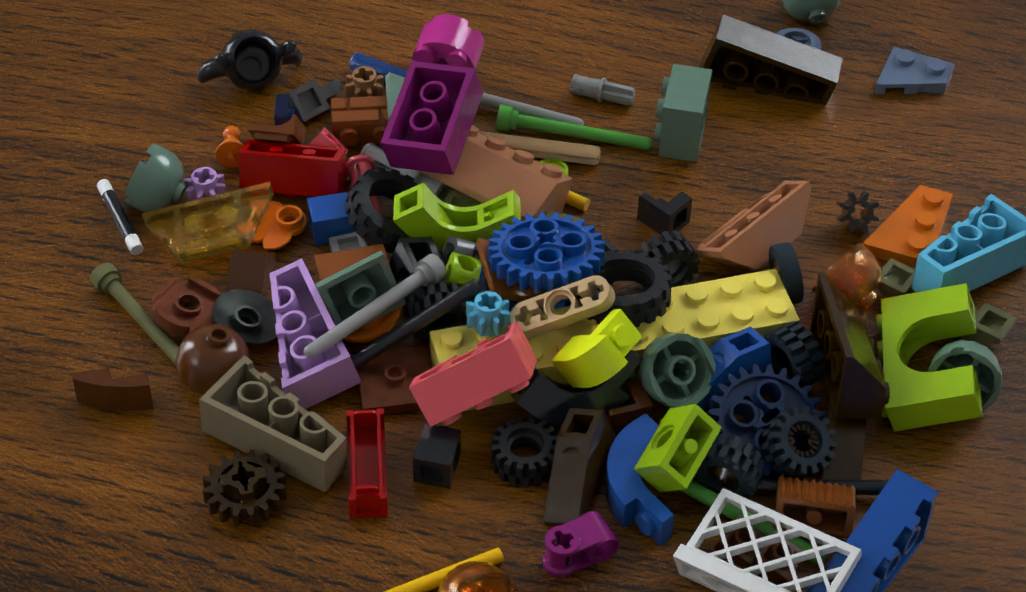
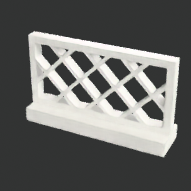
M723 488L687 545L680 544L673 558L680 575L716 592H791L794 590L802 592L801 588L824 582L827 592H841L860 560L862 551L853 545ZM727 503L742 509L744 518L722 524L719 516ZM764 521L776 524L778 533L755 539L751 525ZM747 527L751 541L728 547L725 533ZM721 535L724 549L711 553H706L699 549L704 539ZM803 536L811 541L812 549L790 555L786 540ZM781 542L786 556L763 563L759 548ZM752 550L755 551L758 565L745 569L734 566L732 556ZM833 552H839L848 556L841 567L825 571L821 556ZM816 558L820 573L798 579L793 564ZM789 566L793 581L780 585H775L768 581L766 572ZM834 579L830 585L828 580Z

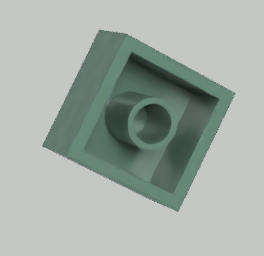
M673 64L670 77L664 76L661 96H665V99H658L656 118L662 121L661 123H656L654 142L659 143L658 156L698 162L707 120L712 69Z

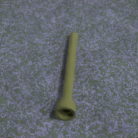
M109 262L97 266L90 275L91 284L100 293L112 295L175 364L179 347L160 326L151 320V316L122 286L121 273Z

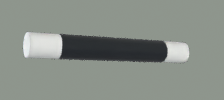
M100 180L97 183V188L132 255L141 254L144 247L109 180Z

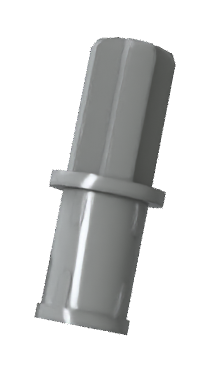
M574 74L570 85L572 87L570 94L594 98L599 103L605 100L630 106L635 98V89L633 87L607 82V78L604 77L600 80Z

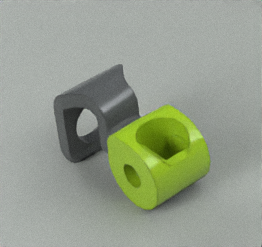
M454 236L447 237L440 255L447 270V277L444 279L446 285L450 286L454 282L458 283V288H460L472 279H475L478 283L482 263L481 260L474 258L477 251L475 242ZM454 250V252L451 253V255H450V257H449V260H448V263H447V262H446V258H447L448 254H449L451 251Z

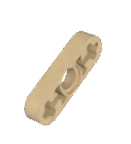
M590 276L516 304L510 313V324L517 321L525 337L534 338L607 311L615 301V292L605 278ZM599 288L602 291L599 293V299L593 301L591 297L594 296V290ZM576 295L581 296L582 299H580V302L576 298ZM562 299H569L571 301L570 309L563 315H555V304ZM531 313L533 317L530 318V324L525 326L523 322L526 321V315ZM546 313L548 319H545L542 315Z

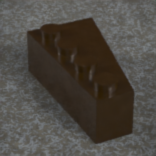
M722 14L702 58L700 68L712 69L711 82L723 83V88L736 90V86L753 88L757 94L767 95L768 93L776 92L784 94L786 99L826 105L838 84L843 58Z

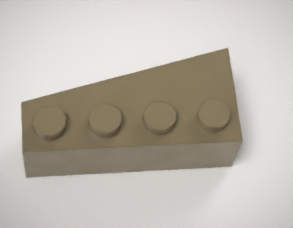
M245 355L199 399L201 431L247 454L250 450H255L256 458H260L267 453L269 454L270 464L278 461L281 471L323 492H326L347 469V438L317 413L305 410L300 405V399L291 392L288 394L284 393L275 385L274 378L266 372L261 374L253 367V361Z

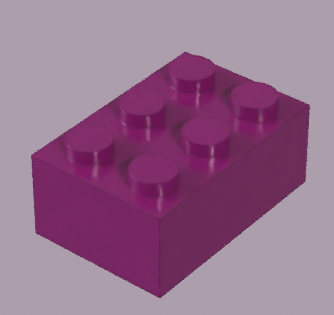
M411 61L381 140V146L390 167L448 175L455 174L483 95L475 68Z

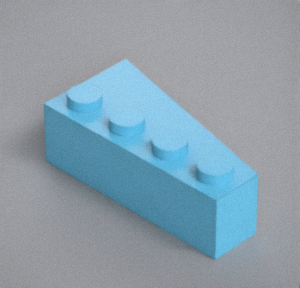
M990 194L985 198L984 205L981 207L976 206L969 212V216L965 221L955 223L947 236L941 235L918 254L911 289L915 292L967 283L969 291L1025 266L1026 217L993 194Z

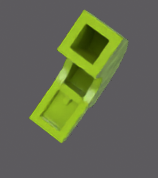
M424 182L394 196L393 221L411 238L432 237L436 248L439 250L443 249L448 236L476 243L479 238L486 240L493 238V231H501V224L503 223L513 225L512 218L515 217L521 220L520 197L514 190L471 207L453 206L441 201Z

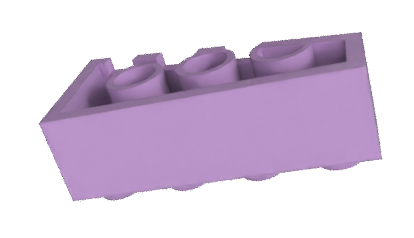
M301 258L269 273L273 309L276 314L275 329L279 341L280 352H278L279 364L282 368L281 384L284 393L288 394L291 392L300 399V405L307 409L361 383V379L342 340L314 359H308L304 355V348L308 344L328 332L335 325L303 259Z

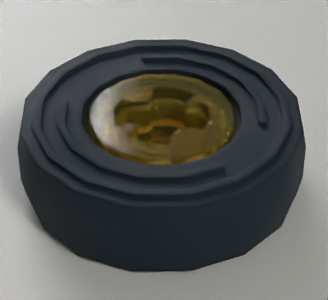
M780 243L770 246V270H777L792 304L801 303L804 298L803 278L799 261L790 243Z

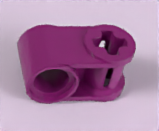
M597 511L587 512L577 519L548 530L545 535L547 550L543 554L542 565L548 574L554 577H566L588 566L610 559L618 551L620 542Z

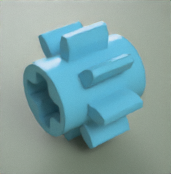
M485 291L478 293L474 302H466L467 327H474L480 336L500 335L502 326L510 325L509 300L502 301L497 292Z

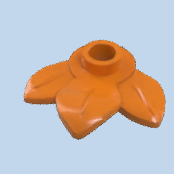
M278 201L253 202L250 204L256 220L240 229L239 235L250 243L263 242L264 250H276L286 246L293 236L302 233L306 229L307 218L302 210L295 205L283 206Z

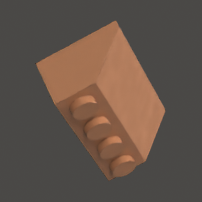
M473 125L469 131L454 175L419 171L481 203L514 190L520 197L521 221L526 220V214H530L533 218H538L540 212H544L546 215L548 210L562 213L573 178L563 174V170L553 164H542L534 160L535 156L527 151H515L507 147V143L500 138L487 137L478 133L479 129Z

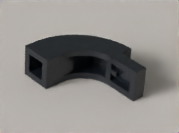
M631 349L625 356L628 363L623 369L607 381L590 388H573L570 384L556 382L535 367L532 378L528 380L530 384L510 395L526 411L552 424L562 425L570 408L604 410L606 416H608L609 410L621 407L630 398L621 386L637 374L639 364L643 359Z

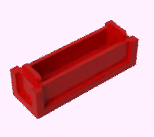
M384 408L376 409V411L358 410L354 412V410H346L350 519L388 517Z

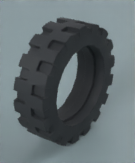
M380 167L375 171L372 169L365 171L363 175L359 176L345 200L347 202L345 213L350 216L348 218L352 227L355 226L357 229L356 233L362 239H368L370 245L384 244L385 251L393 254L399 238L411 237L397 224L391 223L382 217L373 207L369 197L384 196L394 200L395 195L418 184L414 182L413 177L409 175L403 176L400 174V171L395 169L386 171L385 168Z
M615 250L607 251L604 257V266H600V274H593V276H601L608 283L614 281L637 282L647 286L649 289L633 296H615L613 305L607 311L586 319L589 321L594 319L596 324L599 325L613 309H621L635 327H640V323L646 322L650 324L656 321V317H662L666 313V307L669 308L671 305L672 277L667 265L662 266V261L657 257L650 258L649 254L644 252L636 254L633 253V250H623V252L616 253ZM594 290V296L591 297L593 301L599 299L601 291ZM576 295V298L580 302V299H582L581 296Z

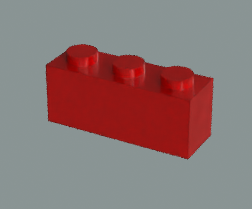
M247 139L238 152L239 190H248L256 195L281 193L285 197L297 198L301 196L319 197L342 193L346 187V148Z

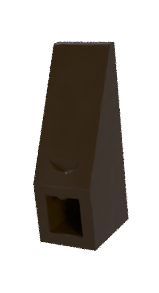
M569 409L556 439L543 520L545 525L560 526L579 518L587 512L607 466L611 445L616 438L604 410Z

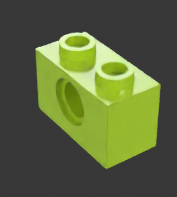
M697 404L669 408L634 470L659 492L687 489L722 427Z

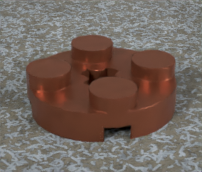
M188 278L187 283L177 284V279H171L162 283L156 289L153 296L151 320L165 331L180 336L183 340L195 328L202 325L215 324L212 309L216 299L221 294L214 286L199 279ZM189 306H193V307H194L193 310H188V309H184V308H187V307H189Z

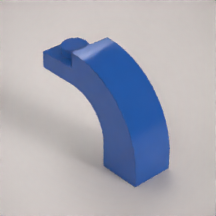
M645 413L628 424L612 443L607 459L605 492L611 513L622 528L635 521L637 527L644 535H650L659 545H662L672 538L674 514L648 490L642 481L643 477L634 470V467L659 427Z

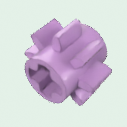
M198 168L193 171L191 178L184 179V183L187 185V189H185L187 202L194 201L199 208L210 209L216 207L220 198L227 197L224 174L217 175L216 171L212 168Z

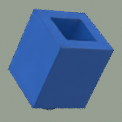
M348 192L307 198L309 225L315 246L329 244V237L355 232V226L352 227L348 221L349 214L345 213V205L347 204L345 200Z

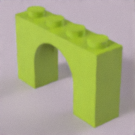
M967 283L881 299L882 314H877L876 320L878 331L882 335L883 340L877 342L880 361L883 362L882 378L884 382H888L890 388L888 404H883L882 417L889 418L894 432L983 417L981 388L973 365L934 372H920L907 367L914 353L928 343L977 333L975 306Z

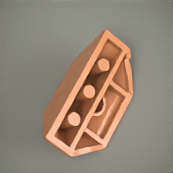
M785 180L780 183L775 190L764 194L703 240L696 249L698 256L732 268L749 269L750 271H758L765 268L769 264L770 246L780 243H791L802 234L812 188L810 181Z

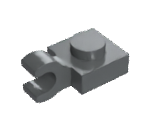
M339 78L322 87H319L316 79L284 96L293 113L301 122H305L330 109L326 99L343 91L344 88Z

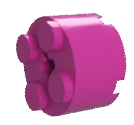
M449 14L434 16L432 21L424 24L412 60L475 68L476 70L484 48V38L478 29L475 32L468 27L469 21L464 18Z

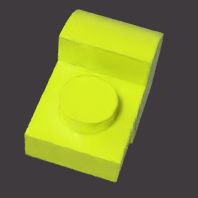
M613 309L590 335H574L551 362L573 388L594 387L607 381L626 366L628 361L625 356L642 338V335L621 309Z

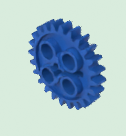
M540 212L538 218H533L530 214H526V220L524 221L514 217L512 218L513 225L501 224V231L494 230L493 238H489L488 263L491 264V271L497 272L498 279L507 278L508 286L520 283L521 291L531 286L534 293H538L541 288H547L549 292L554 290L555 287H563L593 276V274H600V266H604L605 241H602V234L595 233L594 225L585 227L584 219L572 222V215L561 219L558 212H555L552 217H546L544 212Z

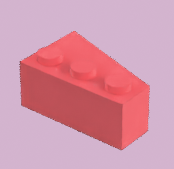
M517 321L507 326L508 333L491 341L485 338L476 343L477 348L458 357L454 355L413 379L409 389L430 427L440 422L442 426H447L463 416L462 411L473 406L476 410H480L492 404L496 400V395L508 390L509 394H513L530 384L528 380L532 378L537 358Z

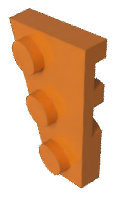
M920 185L862 243L861 253L888 261L892 258L915 268L918 254L940 237L953 193Z

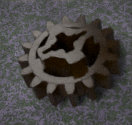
M239 450L234 451V458L230 460L222 455L220 456L221 466L210 464V475L203 476L204 503H208L209 513L212 515L219 512V519L222 523L226 522L229 518H233L235 527H239L242 520L247 519L251 526H255V518L259 516L268 521L270 519L269 510L280 511V500H285L287 497L285 472H281L278 461L270 464L269 454L267 453L260 458H256L255 450H250L247 456H242Z

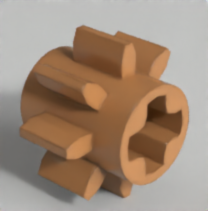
M362 66L356 68L352 75H346V98L383 96L384 76H376L375 69Z

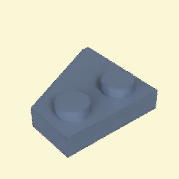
M893 47L876 82L874 93L885 94L886 88H903L904 94L918 92L944 93L953 74L955 64L907 49Z

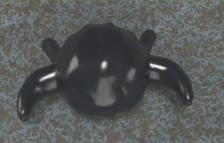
M242 30L232 35L230 40L224 45L222 53L220 52L216 57L209 59L200 66L197 72V80L200 83H206L215 78L226 76L238 88L247 90L261 89L271 84L277 78L282 65H300L303 55L296 47L297 44L292 40H286L278 44L270 34L262 30Z

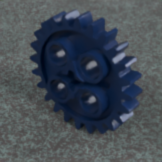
M753 364L749 374L743 367L738 369L735 377L728 374L723 384L719 383L713 393L716 396H712L707 404L711 408L707 414L722 427L718 434L720 438L723 433L730 434L731 440H734L737 436L742 438L741 444L746 445L749 442L753 445L752 452L759 451L761 454L759 460H764L765 463L763 468L765 471L761 479H767L770 473H772L774 479H778L784 473V470L776 472L772 469L776 462L772 460L768 463L765 456L769 455L770 452L762 451L759 442L764 443L767 441L766 438H762L763 431L769 428L764 422L767 421L769 423L775 416L795 406H798V409L802 406H809V412L815 410V407L821 400L820 397H808L807 394L812 388L811 385L803 388L798 386L800 381L799 375H796L791 380L787 379V368H783L778 375L774 374L772 364H768L763 373H761L757 364ZM760 394L768 395L773 400V403L766 402ZM819 410L822 412L819 419L822 420L826 415V411ZM734 414L744 417L747 424L738 422ZM794 433L792 437L795 439V443L792 446L796 447L795 450L804 452L805 449L802 446V443L805 441L804 438Z

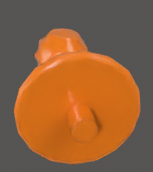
M233 125L226 127L223 132L225 140L216 148V160L224 167H239L238 152L244 144L239 141L241 131L238 127Z

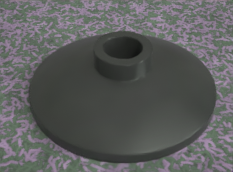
M236 289L227 291L216 299L212 309L215 324L232 328L242 336L247 345L262 346L278 338L275 329L276 314L273 309V302L265 296L250 290Z

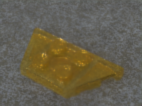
M267 182L142 213V218L146 227L181 263L229 252L231 249L250 247L274 193L271 183Z

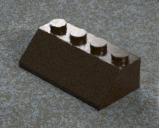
M818 274L810 331L812 333L811 339L818 341L819 345L816 347L824 355L821 358V361L825 362L826 367L823 369L825 372L823 379L836 419H881L883 404H888L890 388L888 382L883 381L881 361L875 359L873 339H868L866 320L861 318L857 305L826 274Z

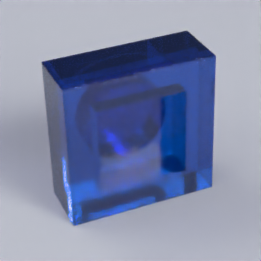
M276 94L275 125H282L288 122L293 114L297 116V109L290 106V94Z

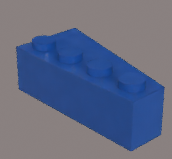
M896 469L846 541V543L861 549L862 556L841 592H885L926 539L938 491ZM841 553L834 554L826 567V571L841 567L848 556ZM834 579L828 580L830 585ZM824 582L809 586L806 592H827Z

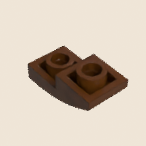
M110 368L72 373L78 403L108 410L133 411L153 409L148 374L112 379Z
M737 515L734 520L740 519L741 517ZM752 526L755 539H759L766 536L764 533H762L754 526ZM747 527L725 533L728 547L751 541ZM721 538L714 547L717 551L724 549ZM786 540L790 555L803 551L789 540ZM781 542L759 548L763 563L786 556ZM754 550L732 556L734 562L745 568L758 565ZM799 562V563H796V564H793L794 569H796V568L798 567V565L800 564V562ZM789 566L766 572L767 578L786 583L792 575Z

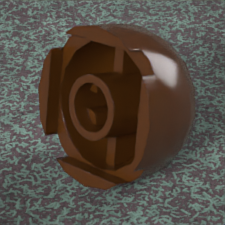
M219 324L199 326L185 336L179 347L175 361V367L179 370L178 377L189 389L204 395L244 355L250 359L249 348L242 336L232 328Z

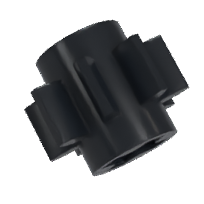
M848 191L847 196L849 199L844 203L837 202V205L842 208V214L837 217V220L840 222L848 220L847 230L850 232L855 230L856 225L860 226L863 231L868 232L867 224L871 220L879 221V218L874 216L873 210L879 206V203L876 201L868 203V192L863 191L858 198L853 192ZM856 204L864 208L860 212L861 218L859 219L851 215L856 211Z

